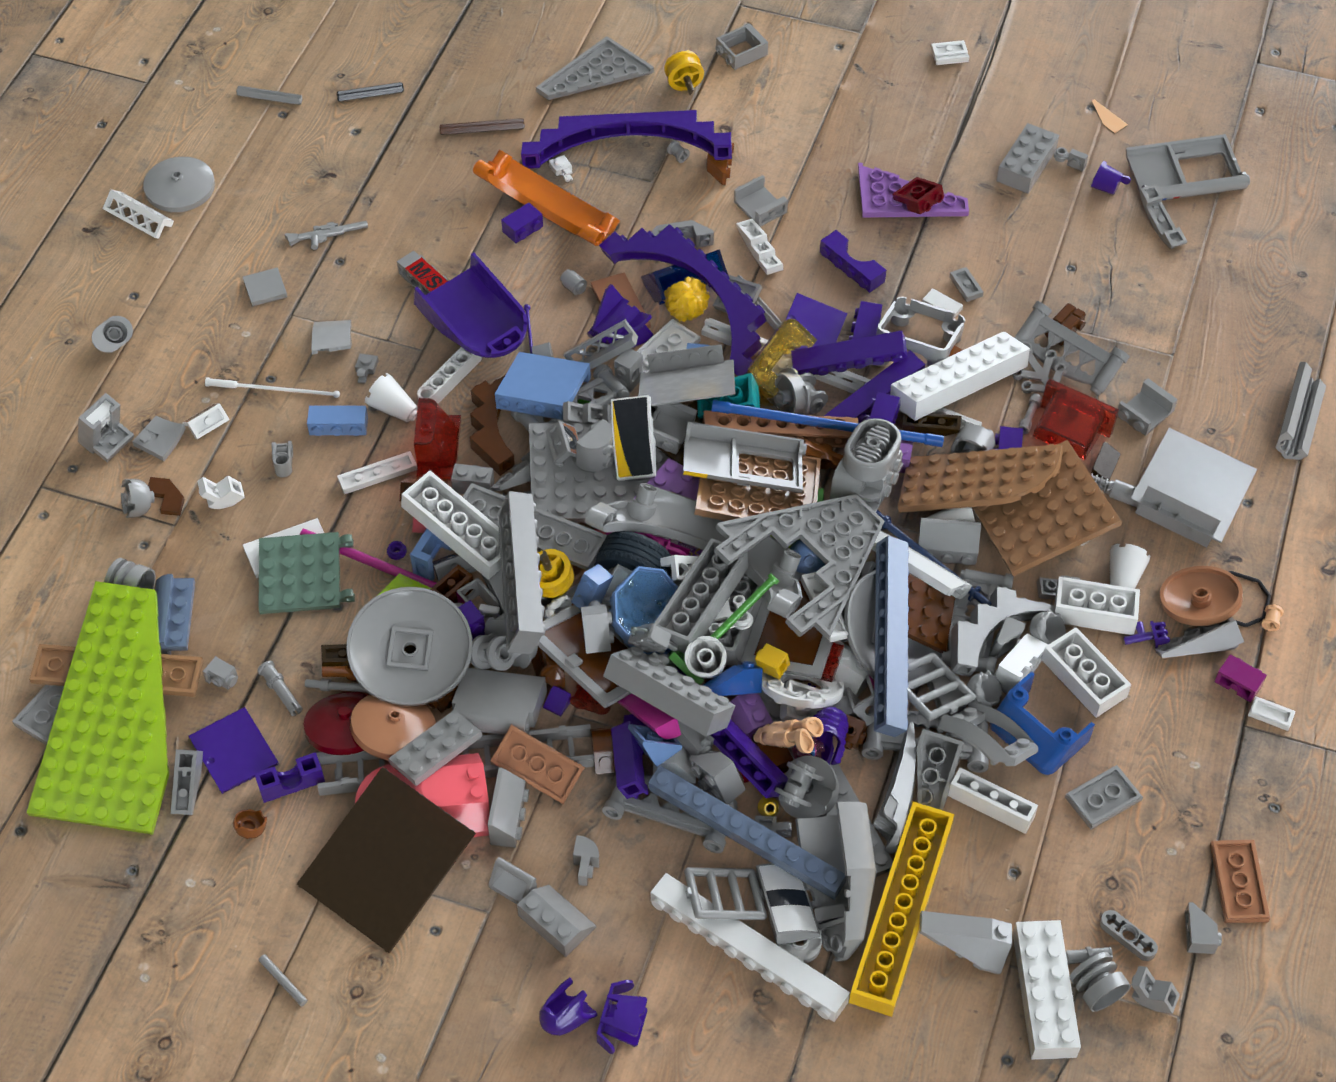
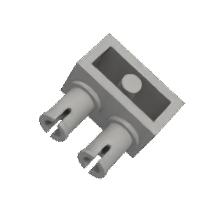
M591 601L587 607H581L586 654L611 651L610 643H614L613 630L609 631L608 625L612 624L611 611L607 612L606 604L601 605L599 601Z

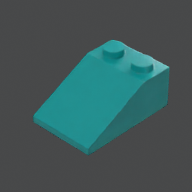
M752 373L735 377V395L698 400L699 419H703L704 411H711L713 400L760 408L759 385Z

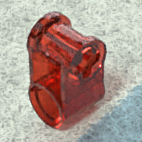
M577 684V691L570 698L572 706L598 715L607 714L611 710V705L604 708L581 685Z

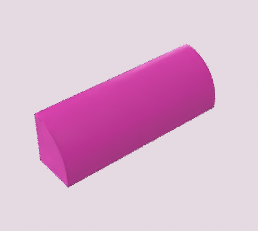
M631 693L617 701L660 737L673 739L681 735L677 719Z

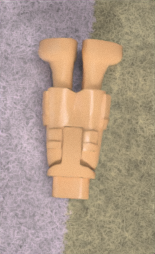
M807 717L801 721L797 719L784 722L775 721L772 724H766L758 728L754 735V741L760 742L762 745L790 748L796 745L800 752L810 753L814 748L812 737H820L824 728L822 721L817 717Z

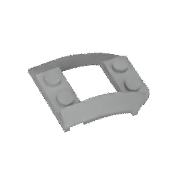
M976 702L968 703V708L953 716L943 714L937 728V733L950 732L951 737L974 746L990 760L991 765L1002 762L1005 763V766H1016L1038 752V746L1013 720L992 707ZM983 721L993 723L1009 732L1017 741L1003 749L995 739L976 725Z

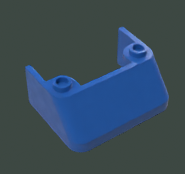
M1031 671L1010 689L996 710L1013 720L1038 746V752L1027 758L1026 761L1040 773L1050 775L1056 772L1090 741L1095 724L1091 722L1078 734L1067 727L1059 728L1054 733L1051 732L1023 708L1028 702V693L1031 690L1035 675ZM990 723L991 730L1008 745L1017 741L1009 732Z

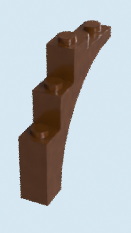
M505 375L500 379H496L491 385L484 381L471 390L472 403L478 407L470 413L471 425L477 430L470 436L471 449L493 468L499 476L515 465L514 454L505 445L498 429L501 409L496 408L495 392Z

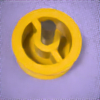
M687 50L667 58L664 72L668 77L669 85L678 91L688 90L689 95H691L694 88L704 78V69L698 55Z
M546 549L538 552L540 554L538 570L541 571L540 588L543 589L542 597L556 598L565 594L574 582V571L569 558L565 553L556 549Z

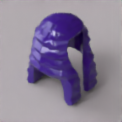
M825 707L813 715V717H817L822 721L824 729L820 737H812V739L822 748L820 758L829 763V765L830 762L831 765L841 763V758L844 755L846 733L849 726L848 717L842 710L836 707ZM834 735L836 736V738H837V740H838V743H837V747H836L835 752H834V746H833V736H834Z

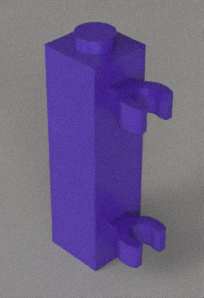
M627 721L611 728L617 788L626 799L631 797L638 799L639 794H649L648 785L645 783L642 759L644 751L628 729L629 724H632V722Z

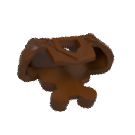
M538 646L536 656L531 659L536 676L545 677L546 684L565 688V670Z

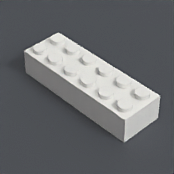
M428 471L402 493L401 507L489 580L501 569L499 527L432 471Z
M1061 920L1016 922L1013 939L1031 1060L1077 1058L1081 1045Z

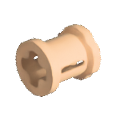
M1267 605L1265 608L1266 616L1262 620L1261 625L1268 631H1277L1280 628L1279 620L1284 611L1278 605Z

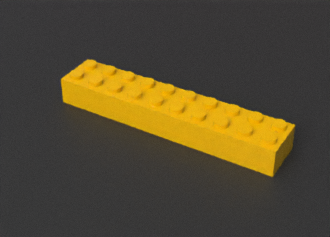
M912 803L851 989L850 1004L890 1017L893 1016L919 933L920 912L926 911L955 814L920 803Z

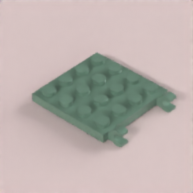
M339 532L259 538V613L270 614L341 608V602H355L353 589H345L340 592V548L354 547L352 534H345L340 537Z

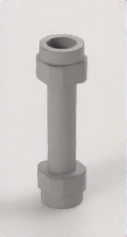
M1034 393L1030 397L1029 408L1025 418L1021 419L1018 427L1023 428V434H1028L1031 429L1034 413L1041 405L1042 396L1040 394Z

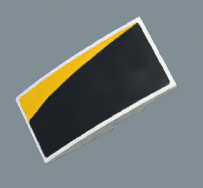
M644 395L611 399V421L617 480L655 477L656 440L653 434V418L651 417V397Z

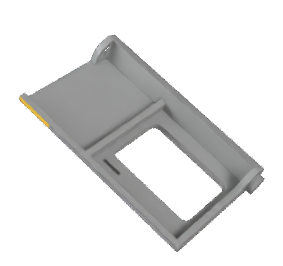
M687 421L684 438L683 475L737 483V485L748 487L752 485L802 493V455L806 454L807 444H804L803 439ZM739 454L791 461L793 480L789 481L739 472Z

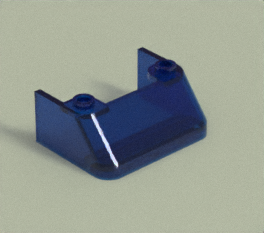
M720 249L706 253V259L708 261L713 260L718 266V270L720 272L724 271L728 275ZM676 265L641 276L647 291L655 303L659 302V305L665 303L663 301L666 300L664 291L671 287V285L684 281V278L688 276L699 279L707 285L698 276Z

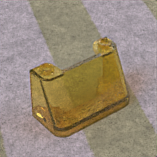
M784 320L748 367L747 374L752 373L759 385V393L766 399L774 397L779 391L775 387V379L778 376L772 369L783 354H791L792 350L801 346L810 348L817 341L797 320Z

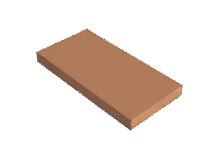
M625 272L591 282V288L599 304H601L605 289L612 284L620 295L629 301L627 305L631 307L636 306L640 312L645 313ZM648 321L645 325L651 328V323Z
M512 724L490 760L493 764L520 777L527 784L562 804L565 803L585 768Z
M1211 841L1210 848L1225 923L1269 922L1270 914L1255 841Z

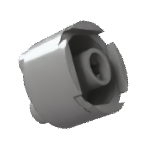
M970 422L966 423L960 429V433L957 434L951 446V453L994 449V433L992 430L985 429L982 426L974 425Z

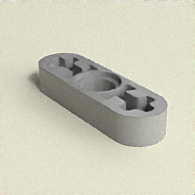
M1108 910L1103 913L1100 926L1106 933L1141 960L1150 961L1154 959L1158 946L1153 939L1118 912ZM1114 919V923L1110 925L1107 923V920ZM1120 925H1122V927L1120 928V931L1117 932V928H1119ZM1131 931L1135 938L1127 940L1123 937V932ZM1138 939H1140V940H1141L1140 943H1138V945L1135 946V944L1137 943ZM1150 947V951L1146 953L1143 951V948Z

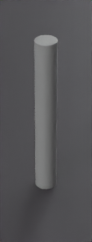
M265 954L259 958V962L300 1006H304L308 1000Z

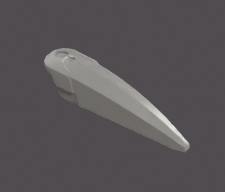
M912 722L908 724L907 731L904 733L899 756L884 802L873 823L875 829L886 839L885 851L890 854L896 852L912 803L916 774L915 729Z

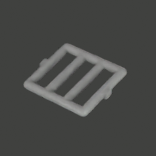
M935 653L927 654L916 660H908V672L930 662L938 668L908 682V700L927 720L931 721L948 712L953 714L958 711L959 707L976 699V695ZM943 675L951 681L920 697H917L911 691ZM957 688L964 695L932 711L924 705Z
M687 867L684 870L687 882L686 895L691 900L695 918L765 920L767 918L763 902L764 895L762 889H760L754 869ZM694 876H705L707 878L714 910H702ZM715 877L728 878L735 910H723ZM736 877H747L749 879L757 911L744 910Z

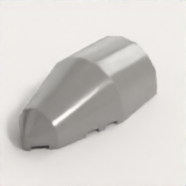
M836 802L837 815L795 819L799 847L845 873L846 883L835 900L804 882L806 890H810L813 899L810 902L812 909L843 903L845 905L843 918L827 923H817L818 929L821 932L823 947L826 951H831L836 957L834 959L835 962L848 960L864 941L877 872L867 804L862 802Z

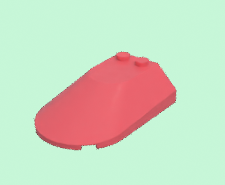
M479 753L457 755L417 786L391 764L382 766L466 827L474 830L476 833L474 837L489 835V798L484 765ZM382 767L375 769L364 778L357 790L355 803Z

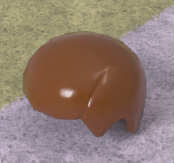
M241 810L235 815L233 820L234 830L245 839L257 838L262 835L267 824V817L263 816L261 810Z

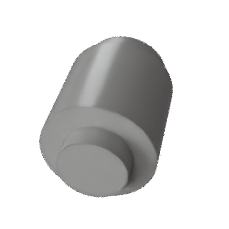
M568 269L562 273L560 277L562 285L574 295L582 294L586 290L587 281L574 270Z

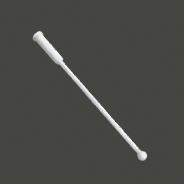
M209 377L205 379L206 387H245L329 395L334 398L340 397L339 391L327 392L237 383V381L210 379Z

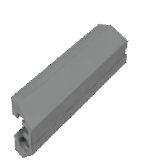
M1300 362L1297 368L1276 449L1282 453L1285 459L1301 460L1308 456L1326 385L1321 379L1314 381L1313 378H1310L1312 368L1307 362Z

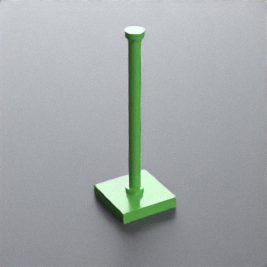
M770 573L768 575L769 578L711 637L719 640L774 584L777 585L780 581ZM677 650L669 652L668 658L687 676L693 678L694 682L699 685L704 682V678L698 677L689 671L685 663L684 653Z

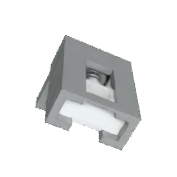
M107 393L78 418V443L92 454L95 452L106 462L110 461L134 438V434L120 423V404Z

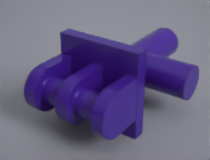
M1150 621V632H1145L1143 622H1137V634L1123 637L1125 645L1153 639L1156 649L1158 645L1169 643L1170 637L1167 636L1166 623Z

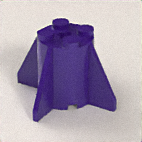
M610 284L605 289L594 324L587 332V335L592 338L626 319L638 336L636 346L646 343L654 336L645 325L652 316L640 312L636 306L631 307L627 305L629 301L623 298L615 287ZM624 326L617 330L618 335L625 336L629 334ZM605 336L602 338L601 343L611 344L613 338Z

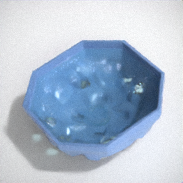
M636 567L616 587L610 597L611 608L609 611H611L612 626L623 639L624 644L629 648L636 647L628 643L631 634L630 628L655 623L678 589V586L664 569ZM667 648L664 654H668L671 649Z

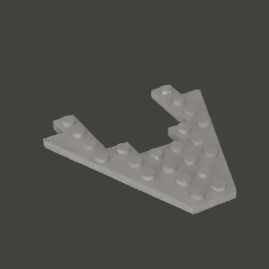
M857 494L719 522L715 529L726 540L715 547L714 552L727 565H730L770 535L785 549L800 539L826 564L815 572L814 578L826 590L788 617L785 623L799 637L812 627H815L828 640L885 521Z

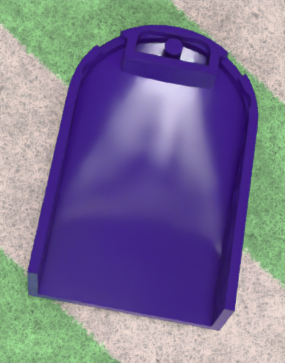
M474 252L471 253L469 269L427 295L418 286L414 288V305L427 320L447 338L474 355L485 358L505 356L516 350L526 336L527 317L523 307Z

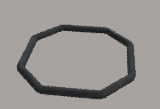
M1228 571L1234 576L1258 583L1267 596L1262 617L1248 623L1236 620L1237 625L1248 627L1261 622L1266 616L1265 608L1270 604V593L1259 579Z

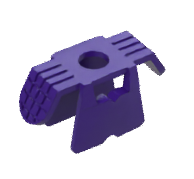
M632 980L611 983L597 1030V1043L610 1054L615 1052V1048L603 1033L634 1047L638 1046L648 1011L646 1008L647 998L619 995L634 988Z

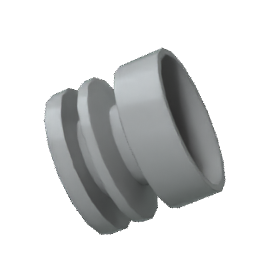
M118 558L109 567L104 582L154 589L156 574L149 567L140 564L136 565L132 561Z
M1102 952L1090 957L1070 974V980L1076 985L1075 988L1078 992L1086 991L1082 998L1092 1012L1100 1011L1122 998L1131 987L1122 972H1115L1117 965L1112 961V957L1108 952Z

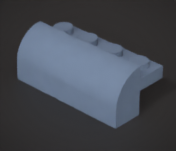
M166 574L156 580L155 591L157 592L161 654L171 655V651H188L195 590L194 578H174L173 574Z

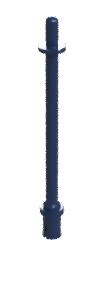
M878 510L876 511L885 521L881 530H888L898 539L908 542V547L958 576L894 526L891 522V517L885 516ZM980 586L971 587L968 592V600L970 602L975 599L981 604L992 605L991 601L980 593L982 589Z

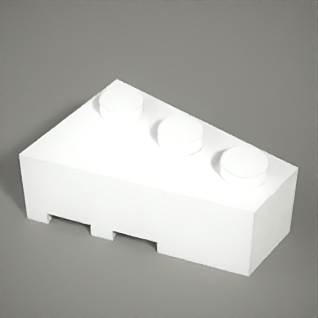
M1028 633L1022 639H1018L1014 648L999 664L994 673V676L1001 683L1002 692L1007 694L1010 689L1031 671L1034 673L1042 662L1044 649L1048 644Z

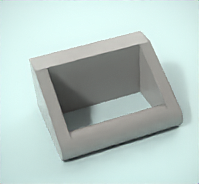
M1006 616L996 635L989 656H994L998 659L1013 649L1026 624Z
M498 857L493 867L489 888L518 904L531 890L537 888L535 877Z

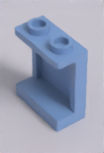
M427 528L411 552L410 558L413 573L433 581L435 579L433 559L440 548L450 551L452 549Z

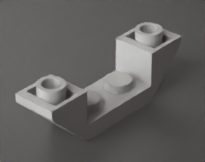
M693 220L670 223L671 226L674 228L678 227L682 231L685 239L693 238L696 248L714 245V231ZM669 224L657 225L652 233L655 236L658 235Z

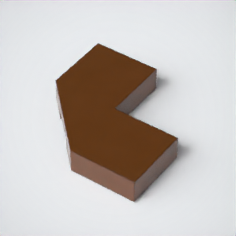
M150 477L148 483L150 491L154 492V497L163 498L160 513L180 516L185 502L181 492L170 479Z

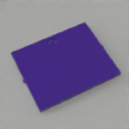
M797 293L776 343L793 350L836 343L848 313Z
M245 707L188 736L196 751H203L202 761L222 794L255 777L254 773L279 765L278 760Z

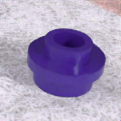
M400 541L391 542L387 548V555L393 560H400L407 554L406 546Z

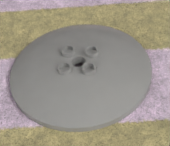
M876 570L864 575L855 583L847 600L844 614L845 629L848 632L847 639L858 662L874 679ZM908 638V660H916L930 653H935L942 660L943 653H939ZM932 662L908 672V682L938 668Z
M419 587L396 588L371 599L355 616L347 637L348 662L359 684L377 699L401 706L428 704L448 694L464 677L472 656L471 630L461 610L445 596ZM408 645H413L416 651L408 654L404 649Z

